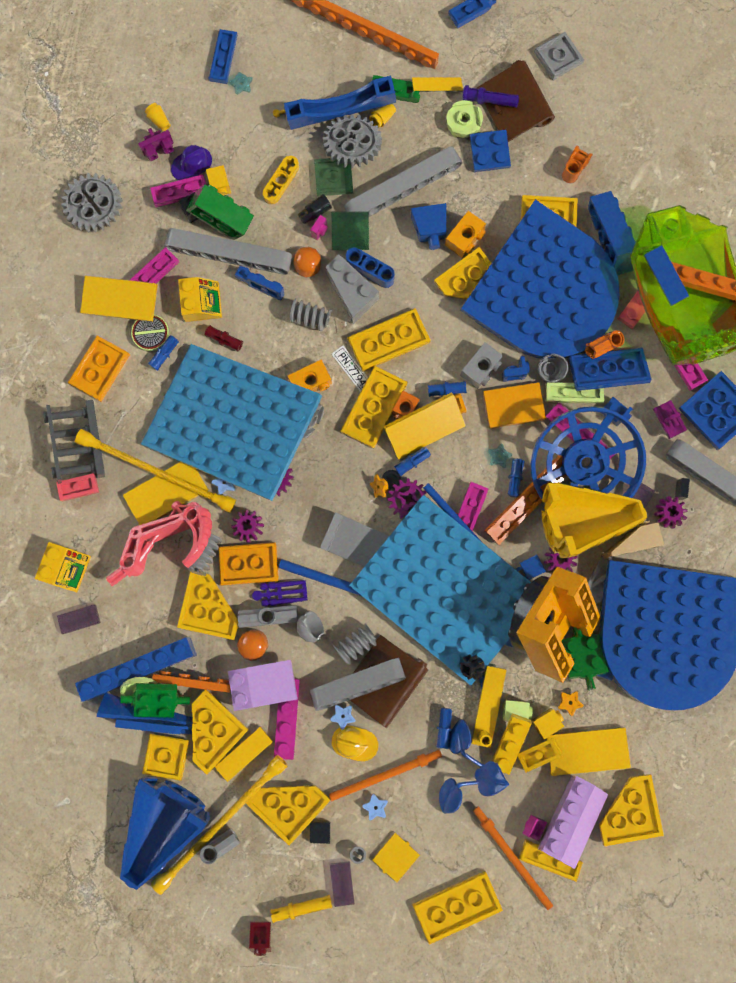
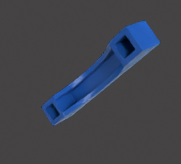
M387 76L372 80L367 85L341 96L314 100L299 99L284 103L290 129L293 130L337 117H343L344 115L347 116L396 103V95L392 77Z
M185 637L75 683L81 702L89 701L121 687L123 682L128 679L147 676L195 657L197 653L191 638Z

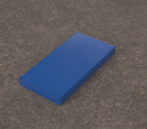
M643 348L609 351L595 359H591L587 354L571 355L568 358L576 391L650 383L652 380Z

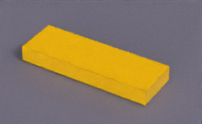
M260 726L218 763L215 768L228 782L266 749L273 740Z
M525 839L518 858L519 860L577 882L583 864L581 860L578 861L574 869L538 850L539 844Z

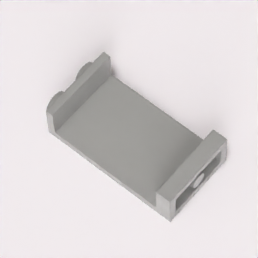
M335 512L320 548L365 567L389 535Z

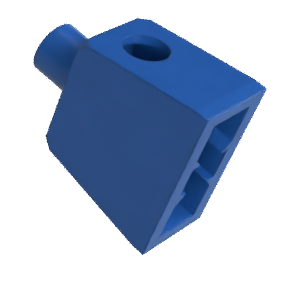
M446 203L411 208V220L419 242L428 241L430 250L440 248L439 240L445 239Z

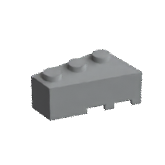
M339 254L326 266V274L354 324L379 300V291Z

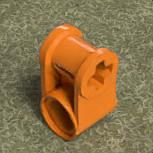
M578 145L573 150L562 173V178L567 183L576 182L593 155L579 149L580 146Z

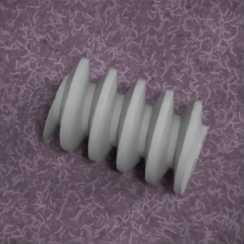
M295 298L290 310V321L294 322L297 319L298 324H302L304 321L306 327L311 324L312 329L318 326L319 331H323L328 325L332 309H329L326 314L325 307L318 311V306L315 305L311 309L309 302L304 307L303 300L296 304Z
M211 534L201 556L193 565L187 568L190 572L206 576L203 570H210V566L206 563H213L209 556H216V553L212 550L219 549V546L215 544L222 542L219 537Z
M366 623L364 624L365 630L360 627L358 628L359 635L352 632L353 639L346 636V644L339 641L340 648L338 649L334 646L347 664H351L350 657L354 660L357 659L356 653L364 655L363 648L369 651V644L377 645L376 637Z

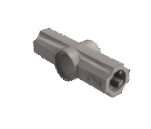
M297 605L238 611L239 628L296 623L298 621ZM267 611H271L273 614V619L270 622H265L263 619V615Z

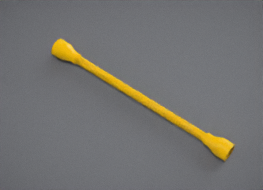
M80 429L76 435L75 443L83 447L100 449L134 466L143 468L145 471L152 472L156 476H161L165 480H170L174 484L210 499L211 502L217 504L228 513H231L237 499L227 495L212 494L208 490H203V488L201 489L197 485L194 486V484L192 485L188 481L158 469L151 464L149 465V463L147 464L142 460L140 461L138 458L131 457L127 453L118 449L115 450V448L96 439L86 430Z
M276 755L269 762L266 771L259 780L229 808L228 812L176 864L166 872L159 874L151 882V887L156 893L163 894L169 888L177 872L256 794L259 788L274 776L281 774L288 767L283 758Z

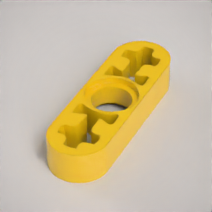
M290 155L283 159L263 189V197L266 203H277L297 174L299 162L295 156ZM292 162H293V163H294V167L291 166V167L288 169V165H287V164H292ZM279 176H284L286 178V181L283 184H279L276 182V179ZM274 191L275 196L269 198L268 193L271 194Z

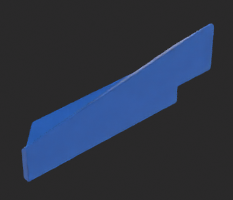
M109 693L104 694L96 716L116 719V728L192 735L193 717L176 712L174 713V718L134 717V707L131 703L120 704L121 698Z

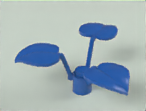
M463 719L458 720L450 732L449 749L454 754L461 752V755L480 768L475 772L476 781L460 782L457 784L455 779L450 778L443 783L439 793V803L444 814L454 813L461 806L462 791L460 787L478 785L480 794L487 797L493 796L509 786L501 768L496 762L489 761L486 764H482L465 752L471 745V733Z

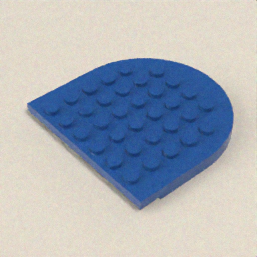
M535 199L460 311L526 355L542 359L549 354H558L568 358L571 355H577L585 351L586 344L603 336L609 329L619 304L618 276L609 255L593 238Z
M608 560L606 580H604L599 639L609 674L614 682L634 700L663 710H686L700 706L715 697L727 685L736 669V578Z

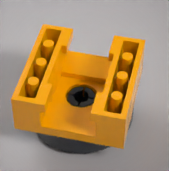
M556 567L550 578L540 576L530 584H526L520 599L514 603V614L508 637H510L511 644L515 650L528 655L535 671L563 683L574 665L571 654L567 653L563 646L562 640L570 626L580 629L583 635L590 637L601 617L586 577Z

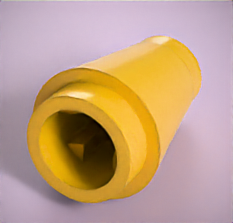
M152 103L146 108V117L161 129L162 132L170 128L171 124L160 105Z
M393 104L385 105L372 111L369 120L373 121V126L383 127L396 112V108Z

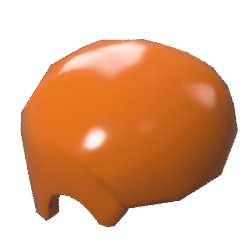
M311 247L298 249L293 259L294 269L300 276H314L320 271V254Z
M257 629L244 632L237 643L239 654L244 659L250 661L260 659L268 648L267 636Z

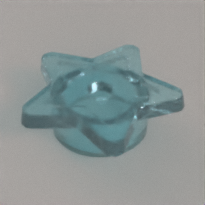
M239 72L234 80L230 81V84L235 87L237 95L242 91L251 92L249 84L253 78Z
M500 444L497 449L488 450L492 457L490 465L499 464L506 468V460L512 456V453L507 452L503 444Z

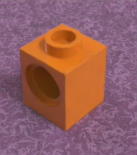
M403 391L392 410V415L397 420L415 411L420 399ZM402 405H408L410 407V411L402 412L400 410V407Z

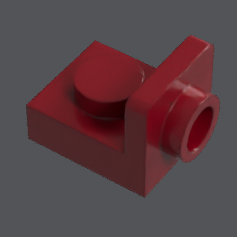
M250 922L249 949L255 956H265L266 952H271V922Z

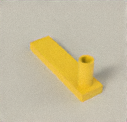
M488 665L485 669L471 744L488 748L492 746L507 671L504 668Z

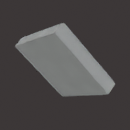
M566 32L534 50V53L552 80L584 63L583 57Z

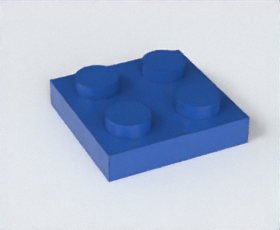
M506 130L470 134L474 172L511 167Z

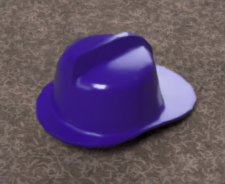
M197 145L186 147L183 153L173 160L171 165L173 176L177 180L199 176L206 169L210 168L212 164L211 153Z

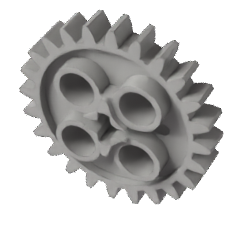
M351 114L350 118L344 115L343 120L337 117V123L331 121V126H326V131L323 132V148L326 151V156H331V161L337 159V165L341 162L344 163V167L350 164L351 168L354 167V164L361 167L362 162L368 165V159L374 161V156H378V151H381V131H378L377 125L373 126V121L367 122V117L363 120L360 115L354 118L353 114Z
M87 173V178H84L82 175H80L79 181L74 178V185L68 183L70 190H64L67 196H62V200L65 203H62L61 206L65 209L63 213L67 216V220L74 227L78 226L81 231L85 227L88 233L93 228L96 233L98 227L104 231L105 224L111 227L109 222H116L114 216H120L117 209L123 208L120 204L123 200L119 189H117L115 183L112 184L110 178L106 180L104 175L99 178L97 173L91 177ZM93 189H97L96 192L91 193ZM83 191H86L91 200L96 204L98 209L102 212L101 215L97 213L92 204L87 200L85 195L82 193ZM108 202L106 206L102 207L103 203ZM89 213H93L91 217H87Z

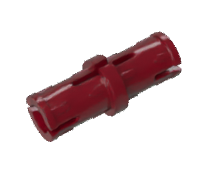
M211 325L205 331L206 337L219 342L221 346L226 345L237 352L243 346L242 340L229 335L227 331L222 332Z

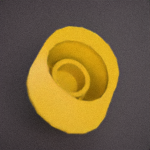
M346 725L344 730H341L339 727L332 736L334 751L348 759L365 762L371 760L378 751L376 736L365 729Z

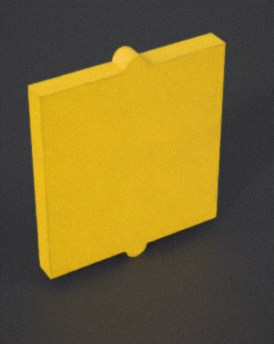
M394 833L372 861L383 870L384 874L387 873L394 881L398 882L420 854L410 846L408 841L405 842L397 833Z

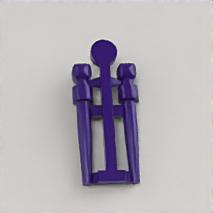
M306 580L261 583L260 589H267V592L254 591L252 594L253 599L256 601L261 600L262 597H267L268 600L264 599L261 602L263 607L308 601ZM300 584L303 589L282 591L281 587ZM277 588L278 590L277 592H270L271 589ZM303 593V597L282 599V595ZM271 596H278V599H276V598L270 599V598H271Z

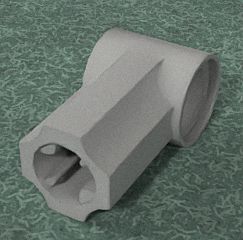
M230 828L201 849L200 859L203 863H214L218 858L240 844L238 836L233 829ZM208 848L213 849L215 857L208 858L205 855V850Z

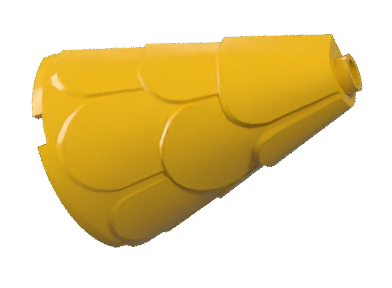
M548 483L543 493L542 502H545V511L541 512L544 533L550 548L555 554L559 553L560 558L575 557L612 537L622 535L647 519L646 509L643 507L641 500L560 483Z

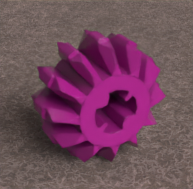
M667 496L665 500H659L660 505L654 506L658 510V512L654 513V516H659L656 522L660 523L663 521V528L669 525L671 529H674L676 525H682L681 520L687 519L683 513L688 512V509H682L685 502L678 503V497L672 500L671 496Z
M245 510V516L238 512L240 519L238 520L235 517L232 519L237 523L231 525L232 529H237L233 535H240V541H243L246 536V542L250 543L251 536L256 541L258 538L255 534H263L258 529L264 527L263 523H258L262 520V517H256L257 513L255 511L250 515L249 510ZM250 522L252 528L250 530L247 528V531H245L244 524Z
M549 547L551 553L546 552L544 555L550 558L544 561V564L550 563L551 565L547 570L551 571L553 568L560 567L573 572L571 566L576 567L577 563L572 560L578 557L562 558L565 559V562L559 564V560H557L559 553L555 554Z

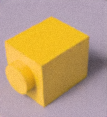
M224 165L206 169L209 184L215 187L218 193L223 196L230 194L231 190Z
M552 708L531 720L538 734L543 739L564 727L562 715L558 710L555 711Z

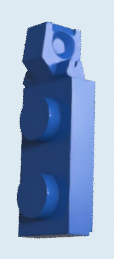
M466 0L450 9L448 15L458 29L488 12L497 1Z
M239 266L235 273V278L248 283L249 287L281 301L283 299L284 287L279 282L269 281L259 273L254 274L249 271V268Z

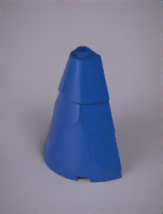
M144 777L138 781L135 788L132 814L129 820L127 843L124 844L120 879L128 887L135 890L161 871L168 861L180 853L189 842L205 829L210 820L209 812L204 810L205 804L196 795L174 782L168 780L158 782L157 777Z

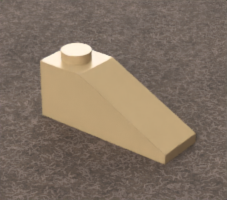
M650 521L642 522L639 524V527L629 531L605 552L603 558L663 546L664 541L659 522L653 524Z

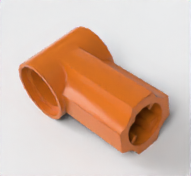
M618 330L606 333L586 344L585 352L591 359H595L614 348L621 347L624 343V335Z

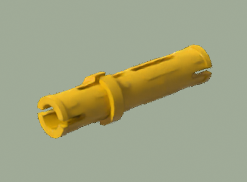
M330 894L296 904L291 902L288 903V906L270 909L272 922L275 923L289 918L294 920L297 916L333 908Z

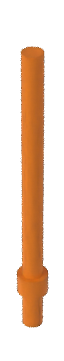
M439 749L427 755L421 754L417 756V759L329 794L331 801L337 800L421 766L422 768L427 766L429 762L443 757Z
M479 806L475 807L472 811L480 820L482 828L485 832H489L547 910L551 909L553 904L496 830L494 822L490 817L487 818Z

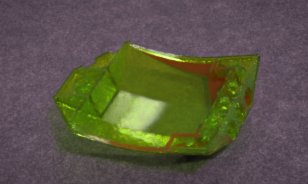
M681 205L648 213L630 256L644 309L671 364L694 365L736 350V301L685 287L689 297L670 306L644 255L662 245L671 262L735 280L736 264L726 230L728 227L711 223L709 218L697 213L694 215L685 211L686 208Z

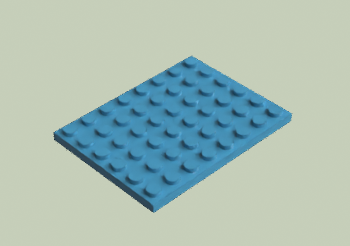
M191 344L141 444L273 501L321 401L322 395Z
M423 495L349 586L471 686L475 680L473 678L468 680L460 670V663L464 661L463 657L469 654L471 656L477 654L484 661L485 668L510 639L508 632L514 614V603L520 599L526 584L531 582Z

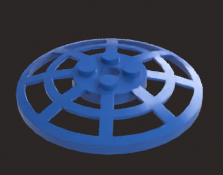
M594 406L570 410L553 420L542 431L536 441L530 463L533 485L542 499L544 492L540 486L549 481L551 483H558L555 478L564 474L572 480L569 486L578 487V484L590 485L591 490L606 494L613 490L619 481L630 485L622 496L632 498L639 489L645 474L646 450L644 442L635 426L624 416L613 410ZM581 412H600L606 414L601 424L591 422L577 424L575 414ZM565 418L568 419L569 428L560 433L553 443L543 440L553 426ZM613 418H616L627 427L634 440L622 443L618 435L608 428ZM593 428L597 429L592 439H582L579 429ZM572 433L574 443L567 449L559 447L558 444L561 440ZM607 433L616 443V446L606 449L599 442L603 434ZM637 447L638 465L635 477L632 478L624 474L626 465L625 451ZM539 448L548 450L546 460L547 474L537 479L536 458ZM556 453L563 456V466L553 471L552 459L553 454ZM619 453L618 470L610 468L609 456ZM589 457L591 459L590 464L583 467L581 464L582 460ZM605 475L613 477V480L602 490L599 489L598 481Z

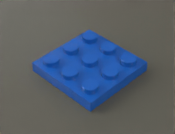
M720 371L678 408L716 450L722 448L736 435V385Z

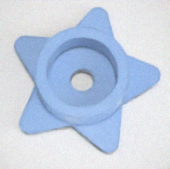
M219 478L212 481V484L218 487L220 495L228 490L235 491L231 483L226 482V484H223L224 480Z
M335 705L336 714L330 718V721L337 722L341 730H344L347 723L356 721L351 715L352 706L349 705L342 708L339 705Z
M372 794L370 802L362 805L369 812V820H373L376 816L385 818L384 808L388 801L379 800L375 794Z

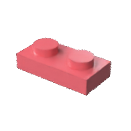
M640 289L617 318L631 329L635 327L647 310ZM644 291L651 305L655 298Z
M94 473L63 480L59 484L56 482L59 499L62 502L99 493L96 474Z

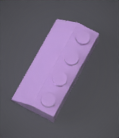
M571 775L538 850L575 869L608 794L584 779Z

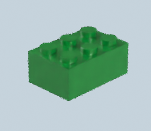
M203 185L199 188L186 209L190 214L233 240L245 235L254 217L247 207L235 204L231 197L221 195L212 185Z

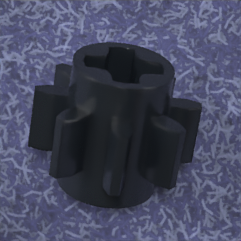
M469 654L463 657L464 661L460 663L461 673L468 680L471 678L476 680L482 677L481 673L485 671L484 661L477 654L473 656Z

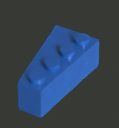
M612 191L591 196L588 210L595 230L599 229L600 245H605V251L613 262L617 276L632 272L640 247L633 238L631 227L626 223L624 212H621L618 199L613 196Z

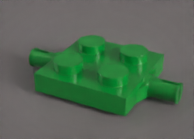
M573 627L575 636L562 640L566 652L571 654L574 665L568 674V679H585L587 690H595L593 678L609 672L601 649L599 634H592L588 637L583 635L580 629Z
M136 683L134 694L121 695L120 704L133 703L134 717L174 718L177 704L189 705L190 696H178L177 684Z

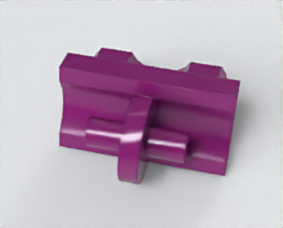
M149 128L150 134L144 137V141L138 143L143 155L147 156L150 161L158 158L156 151L163 148L165 154L174 151V142L169 130L162 133L158 130L153 133L152 129Z
M671 400L653 409L668 439L687 431L680 417V412H677Z

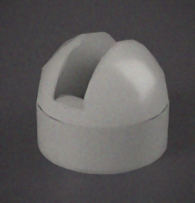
M354 847L350 851L351 861L356 864L364 862L366 859L365 850L362 847ZM354 851L362 856L361 860L352 855Z

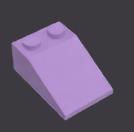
M291 660L228 671L234 711L298 699Z

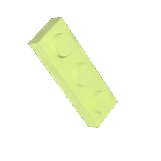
M546 383V403H603L604 388L576 391L574 383Z

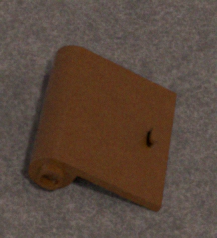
M524 60L515 61L511 67L477 87V89L484 87L486 91L519 95L517 108L484 102L498 130L507 131L508 142L536 125L544 127L555 119V115Z
M380 635L376 640L377 645L371 647L352 674L370 668V666L399 658L406 678L350 701L382 726L388 728L429 670L426 668L428 664L420 658L417 660L413 659Z

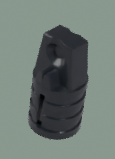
M322 194L307 204L298 216L305 224L310 220L317 219L320 215L330 210L332 206L327 197Z

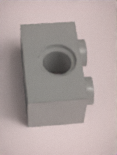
M484 342L463 368L460 376L477 389L481 385L485 386L491 378L489 376L492 371L496 372L502 365L500 361L503 355ZM483 363L487 366L488 369L481 370L479 369L478 364Z

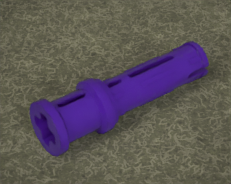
M465 85L463 91V100L477 102L480 105L485 102L517 108L519 102V95L486 91L484 87L477 89Z

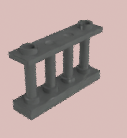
M85 400L86 407H82V409L51 413L50 405H46L47 411L43 412L44 422L49 423L55 467H51L53 479L57 478L58 484L62 483L61 476L92 472L96 473L97 478L105 477L100 449L83 446L65 449L56 448V438L76 436L80 429L90 432L96 439L100 440L93 400ZM83 416L88 418L89 425H85V427L54 431L52 420ZM86 453L94 456V462H91V464L59 467L58 457Z

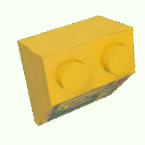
M199 277L178 279L181 315L185 322L222 318L218 281Z
M48 542L34 579L78 593L91 556Z

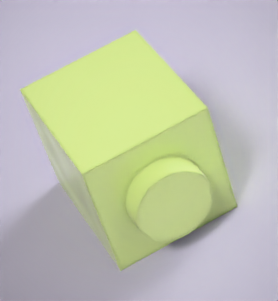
M504 700L502 720L509 721L512 713L532 719L533 708L529 702Z

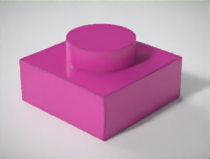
M320 215L310 229L311 237L317 241L320 236H324L327 232V218Z
M530 815L525 823L522 834L539 841L547 822Z

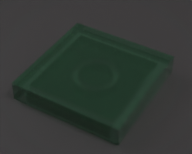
M331 158L314 160L317 196L322 194L325 196L353 194L350 164L344 167L343 162L337 165V159L331 161Z
M369 211L331 212L332 250H349L350 248L369 250Z

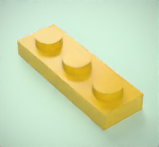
M513 713L492 759L493 762L499 765L501 771L510 775L532 724L530 719Z

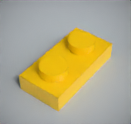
M554 737L518 754L525 773L563 756Z

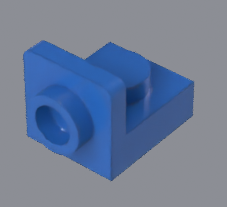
M525 356L520 357L518 361L519 368L517 366H509L503 370V382L526 378L530 368L529 362H525Z
M614 397L603 407L619 413L628 420L632 417L629 413L633 408H626ZM616 418L612 420V423L616 426L621 423Z

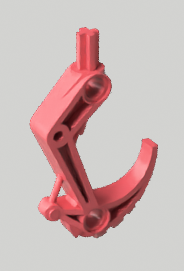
M175 501L171 506L173 511L169 517L133 527L120 559V567L107 576L106 580L113 587L127 575L129 577L141 575L145 569L147 555L154 547L153 543L191 528L193 532V546L188 556L182 561L189 568L201 556L209 542L208 539L211 536L212 529L209 510L203 508L197 502L182 505L179 501Z

